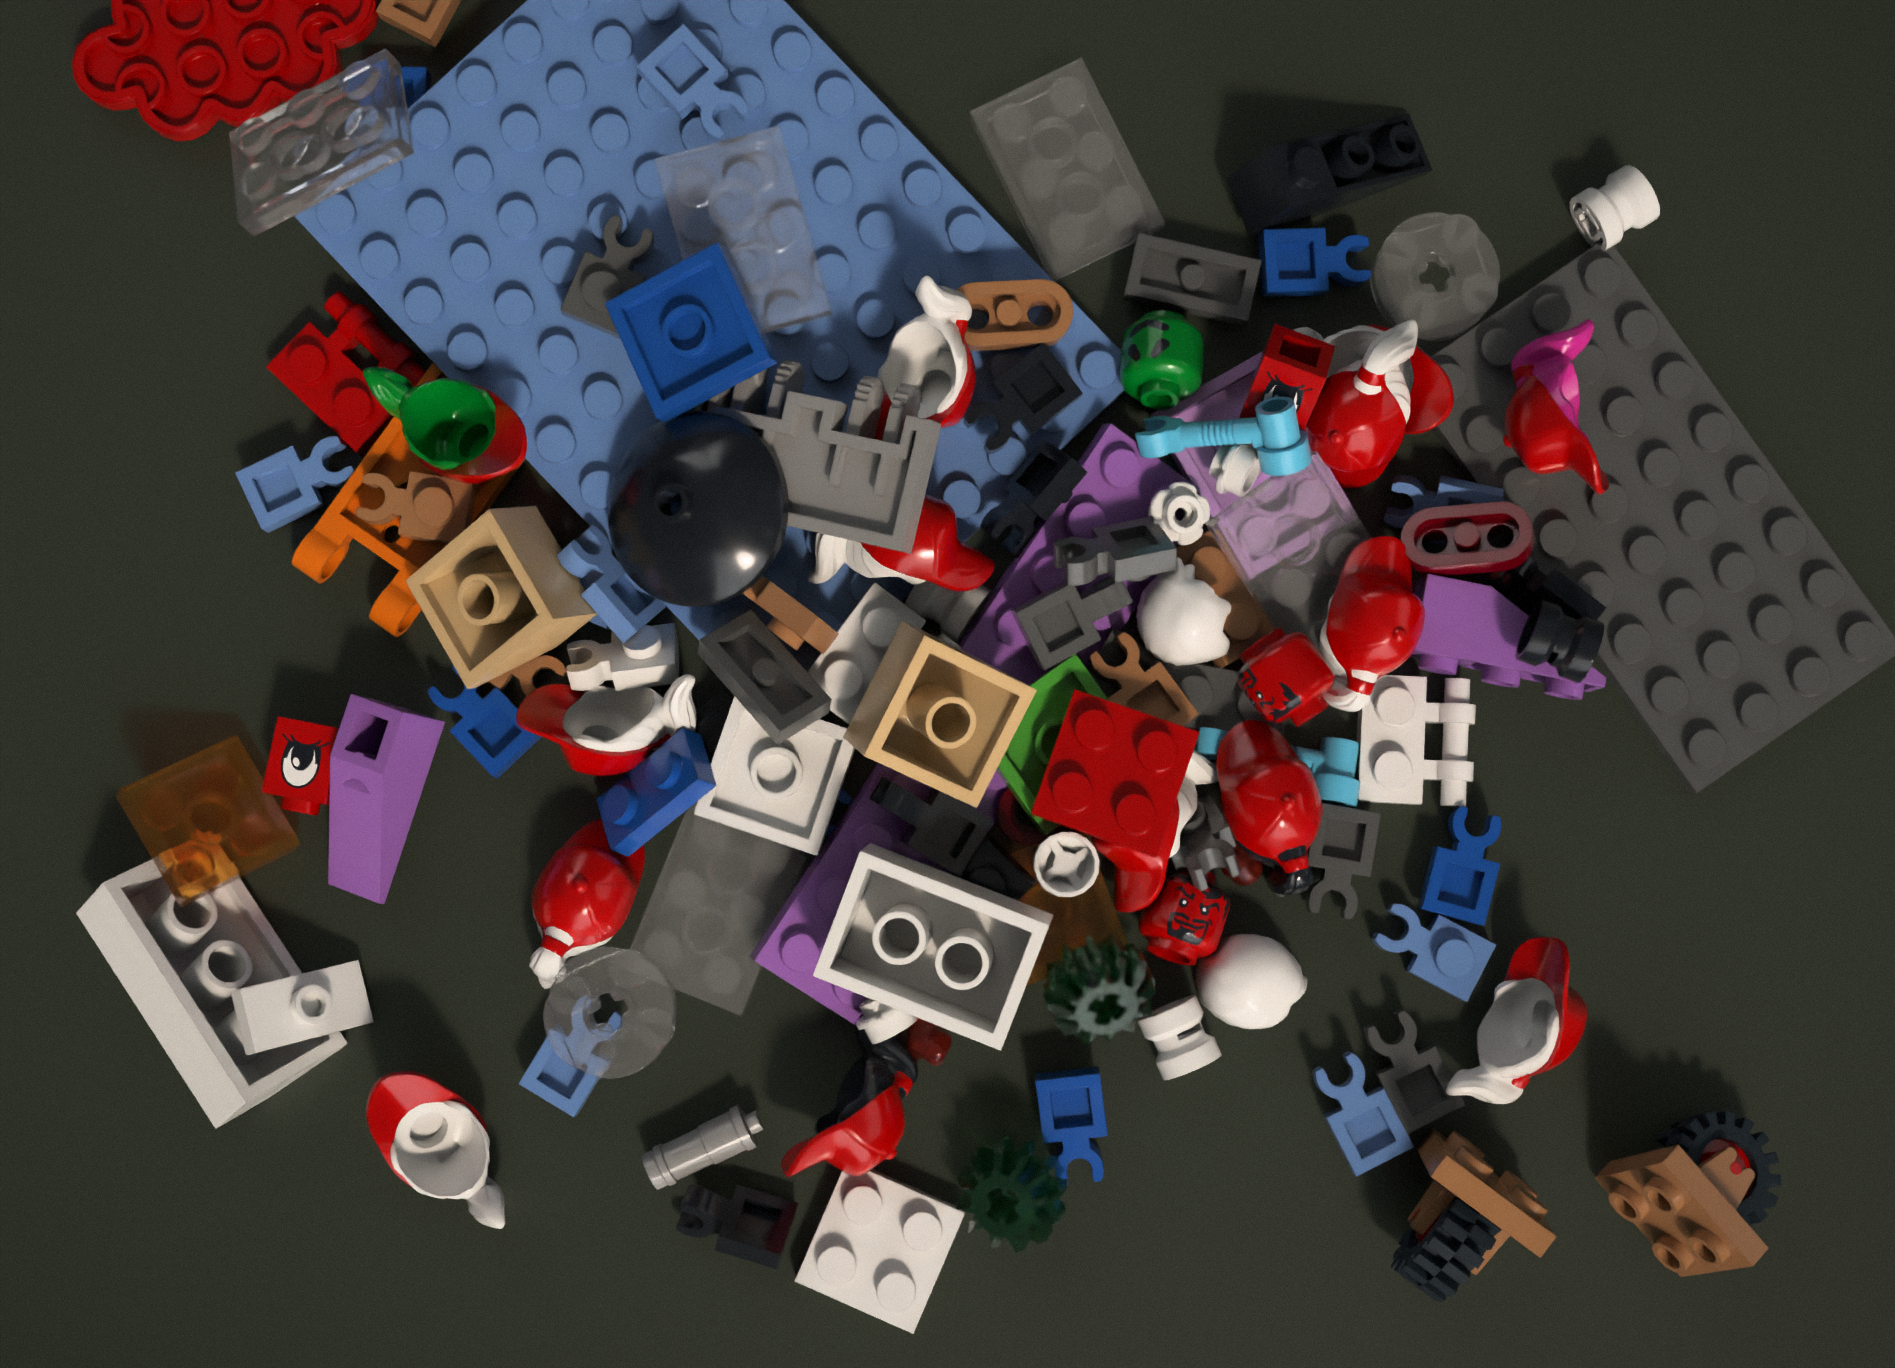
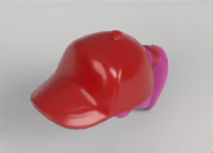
M1587 319L1571 329L1538 338L1522 347L1515 354L1511 362V370L1513 372V382L1517 390L1506 407L1504 416L1506 434L1503 436V443L1505 446L1513 448L1529 471L1535 474H1551L1573 470L1598 495H1601L1608 490L1609 481L1604 471L1599 467L1596 454L1589 443L1588 436L1580 429L1578 424L1580 393L1573 360L1587 346L1593 334L1594 322L1591 319Z

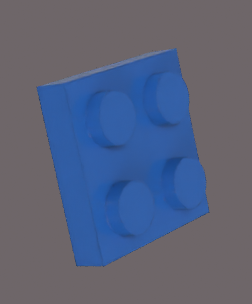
M718 242L605 303L656 419L663 422L675 418L778 363L726 248Z

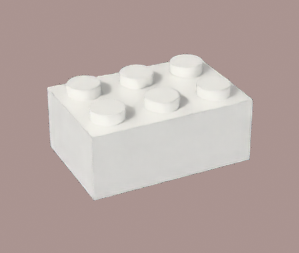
M870 843L859 852L813 976L1001 1051L1054 915Z

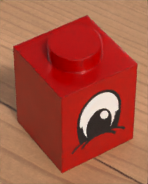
M1274 324L1249 385L1239 418L1257 417L1255 412L1257 404L1272 397L1285 396L1294 400L1299 429L1304 431L1327 379L1335 346Z
M278 716L261 792L282 796L280 809L318 816L320 805H329L330 754L339 728Z

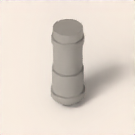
M738 1104L729 1108L728 1112L698 1125V1128L665 1144L654 1146L652 1150L642 1154V1161L649 1179L654 1187L659 1190L667 1185L672 1186L678 1183L680 1179L711 1164L716 1165L745 1150L750 1151L758 1147L755 1133L764 1130V1126L756 1111L746 1115Z

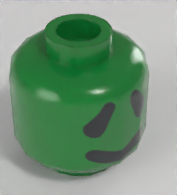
M1165 310L1147 313L1140 320L1134 322L1125 330L1121 341L1119 378L1123 390L1132 398L1141 401L1145 407L1154 410L1171 409L1179 401L1189 399L1197 393L1203 374L1204 343L1200 331L1182 315Z

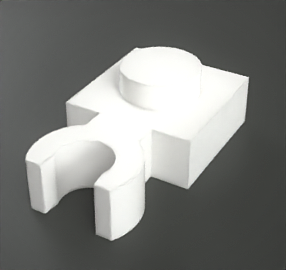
M674 623L654 626L644 625L624 644L613 631L611 643L599 644L592 640H579L567 644L571 665L566 666V672L571 690H590L598 687L604 681L613 680L615 691L643 688L644 686L668 685L679 678V642Z

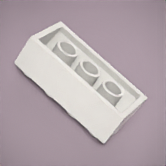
M210 832L103 882L76 913L215 1129L268 1099L348 1044L339 1031L246 1056L231 991L302 974V972Z

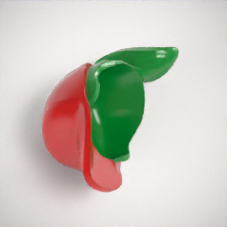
M367 367L363 370V376L373 396L388 413L401 420L402 431L410 450L419 457L420 463L428 469L465 484H480L514 470L524 460L527 451V436L524 424L513 408L490 390L472 385L460 379L449 378L436 379L414 387L407 378L393 370L382 367Z

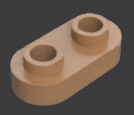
M1050 280L972 282L956 289L968 298L972 310L982 311L988 319L987 325L981 329H972L968 326L965 333V341L971 351L1037 348L1042 343L1049 347L1059 342L1066 335L1073 319V304L1069 294L1062 286ZM1034 307H1043L1050 313L1051 321L1045 326H1036L1030 322L1028 311Z

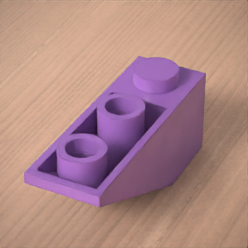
M1427 574L1416 581L1414 594L1419 597L1425 607V621L1419 642L1410 657L1419 658V669L1446 675H1456L1458 666L1482 671L1481 681L1504 687L1517 688L1520 685V679L1544 683V694L1571 700H1582L1583 692H1591L1605 687L1606 677L1592 666L1586 677L1580 683H1575L1560 677L1556 668L1550 666L1547 662L1532 666L1517 660L1515 657L1516 648L1528 615L1492 586Z
M350 694L330 754L328 884L373 902L385 904L445 724L444 721L392 703Z

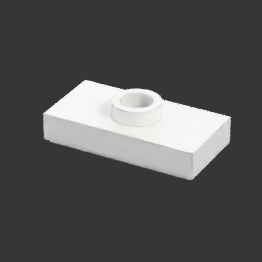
M359 960L231 991L246 1056L374 1022Z

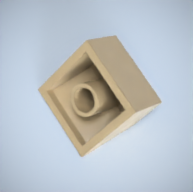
M536 506L488 509L405 581L467 689L476 688L556 648L597 615L581 596L585 588L579 578L570 574L559 562L557 554L562 549Z
M902 620L843 738L863 756L977 808L1037 690L964 650Z

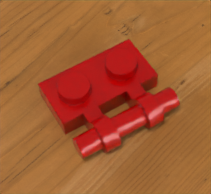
M338 291L324 305V310L338 322L337 329L327 338L309 322L277 354L266 368L356 453L362 456L376 442L394 416L388 413L375 399L363 376V371L347 356L361 344L379 361L378 367L393 370L399 375L404 376L414 387H416L426 373V370L417 363L418 354L403 341L396 343L377 325L378 317L365 304L360 303L356 305L342 291Z

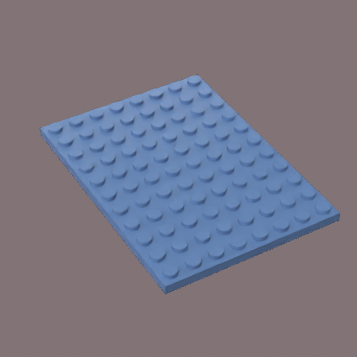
M527 0L292 214L449 379H460L472 385L484 387L513 408L521 418L526 431L527 451L525 459L590 527L594 525L606 535L613 551L608 528V499L614 475L632 444L645 431L661 420L656 419L621 339L568 318L560 310L585 251L601 258L604 257L607 248L604 243L603 232L606 223L612 216L616 215L622 218L623 228L618 236V243L624 247L636 245L645 228L652 230L654 248L650 256L645 261L634 265L632 270L644 275L646 280L716 242L724 246L778 363L768 368L769 378L766 380L767 386L760 415L766 416L772 385L775 382L777 368L780 367V363H783L784 360L800 362V365H803V370H805L804 385L801 389L802 394L836 400L848 405L842 429L843 433L846 432L852 401L855 398V391L860 379H863V376L878 378V371L887 359L890 344L895 333L903 325L925 313L923 306L918 302L915 295L921 278L930 276L937 286H946L954 290L972 282L1031 279L1053 281L784 0ZM683 23L727 69L729 78L718 88L721 91L727 90L737 93L745 100L749 108L750 119L745 123L732 110H722L715 116L714 122L721 127L726 137V141L721 145L713 142L705 134L700 112L696 108L681 120L637 71L636 66ZM1072 299L1073 319L1066 335L1059 342L1047 348L1082 391L1081 398L1032 436L1018 422L1012 427L1007 444L1001 450L992 454H987L984 446L998 434L999 430L996 422L989 418H982L973 426L967 428L963 423L967 412L978 403H996L1001 398L991 387L992 382L1036 348L971 351L976 372V383L972 400L959 423L940 429L926 489V495L944 500L953 507L957 519V536L964 543L981 528L980 525L985 515L991 509L1000 505L1009 495L1001 487L1042 439L1062 451L1124 392L1119 378L1121 350ZM1034 307L1028 311L1030 322L1036 326H1045L1051 321L1050 313L1043 307ZM972 310L968 326L972 329L985 327L988 323L986 315L980 310ZM733 386L731 390L729 403L727 407L729 409L731 406L735 386ZM672 499L671 512L674 515L680 510L682 502ZM790 526L786 527L785 536L776 558L763 575L817 615L836 632L874 582L901 602L909 596L915 584H911L899 577L868 578L851 569L846 563L826 582L819 584L811 583L808 581V577L816 563L815 543L817 533ZM744 594L727 602L709 607H685L664 602L667 608L698 640L750 609L766 626L773 618V616ZM775 635L806 671H808L820 655V652L806 641L796 651Z

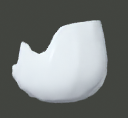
M1177 557L1176 570L1157 574L1141 592L1136 614L1140 637L1147 651L1156 659L1176 666L1198 664L1220 658L1227 654L1230 647L1229 639L1224 634L1223 627L1227 615L1231 612V604L1226 599L1217 596L1214 589L1206 582L1195 579V566L1193 564L1184 566L1182 560Z
M1232 934L1220 939L1218 948L1213 955L1199 958L1195 972V982L1201 1004L1225 1023L1243 1029H1264L1281 1022L1288 1015L1290 1007L1305 993L1308 982L1307 977L1302 974L1301 966L1295 957L1281 943L1272 938L1256 934Z

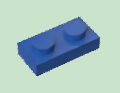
M686 728L680 729L596 799L610 851L629 857L717 786L700 734Z

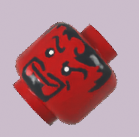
M1280 627L1255 642L1239 656L1244 665L1237 674L1238 684L1267 723H1281L1290 718L1295 726L1299 727L1329 706L1322 695L1332 687L1335 675L1305 633L1291 632L1286 634L1283 628Z
M1187 867L1179 870L1177 873H1166L1161 892L1148 907L1142 909L1138 922L1139 933L1148 941L1147 950L1150 953L1173 963L1192 966L1196 964L1197 958L1208 957L1216 952L1230 909V900L1220 888L1214 885L1216 880L1214 874L1209 871L1205 874L1208 889L1200 891L1194 887Z

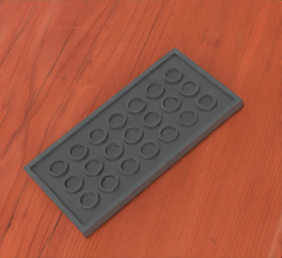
M1602 240L1431 356L1449 377L1454 396L1451 413L1432 431L1468 481L1504 489L1502 501L1513 503L1521 507L1528 514L1534 533V546L1530 555L1537 563L1538 569L1548 576L1556 568L1607 607L1598 618V621L1604 623L1605 628L1595 661L1689 794H1694L1707 787L1895 656V636L1616 247L1612 246L1606 251H1602L1600 245L1603 243ZM1587 319H1591L1594 322L1593 334L1587 346L1573 360L1580 393L1578 424L1580 429L1588 436L1589 443L1596 454L1599 467L1604 471L1609 481L1608 490L1601 495H1598L1573 470L1551 474H1535L1529 471L1513 448H1509L1503 443V436L1506 434L1504 419L1506 407L1517 390L1513 382V372L1511 370V362L1515 354L1522 347L1538 338L1571 329ZM1507 535L1509 540L1512 542L1513 538Z

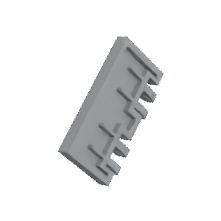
M784 360L783 363H780V367L777 368L766 416L760 415L767 386L766 380L769 378L768 368L735 385L730 409L727 407L732 387L689 410V412H713L736 419L755 430L768 443L779 460L787 483L789 499L787 526L912 554L942 425L933 420L918 417L921 393H919L920 388H917L916 385L900 383V386H897L892 399V406L889 409L882 441L874 439L884 395L883 381H880V378L863 376V379H860L855 391V398L852 401L846 432L843 433L842 429L848 405L836 400L802 394L801 389L804 385L805 370H803V365H800V362ZM679 493L673 497V500L682 502Z

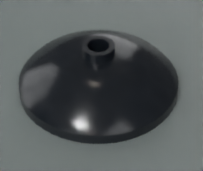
M695 411L682 413L667 422L660 421L645 431L632 444L614 475L608 499V528L613 549L628 576L641 589L659 600L685 607H709L727 602L751 588L765 574L776 558L785 536L788 522L789 499L787 483L779 460L768 443L755 430L736 419L713 412ZM679 493L682 505L680 510L673 515L671 512V502L673 497Z

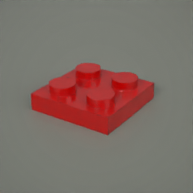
M1074 689L1031 815L1156 859L1200 732Z

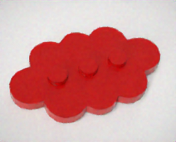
M111 0L114 23L102 26L88 33L77 45L72 59L73 77L79 89L98 106L113 111L138 108L143 120L162 137L177 142L194 140L208 133L218 120L240 129L254 128L266 122L275 112L280 102L294 107L314 106L326 100L333 93L342 75V61L339 50L351 47L365 40L376 28L379 19L376 9L380 4V0Z

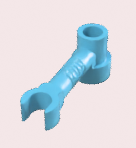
M1285 396L1272 397L1257 404L1255 407L1257 417L1238 418L1235 420L1224 419L1223 421L1184 422L1181 418L1153 416L1143 419L1145 432L1135 433L1140 456L1144 458H1158L1170 453H1179L1185 448L1204 447L1205 445L1207 447L1211 445L1222 446L1223 444L1235 445L1236 443L1237 445L1253 444V448L1257 449L1261 471L1271 476H1285L1297 473L1308 467L1312 461L1308 435L1305 431L1299 429L1294 400Z
M1200 727V733L1194 749L1207 760L1216 761L1219 744L1228 732L1215 728ZM1323 737L1321 738L1320 750L1298 746L1294 748L1290 745L1299 759L1311 768L1319 787L1322 803L1357 808L1360 781L1354 778L1359 751L1358 742L1344 738Z

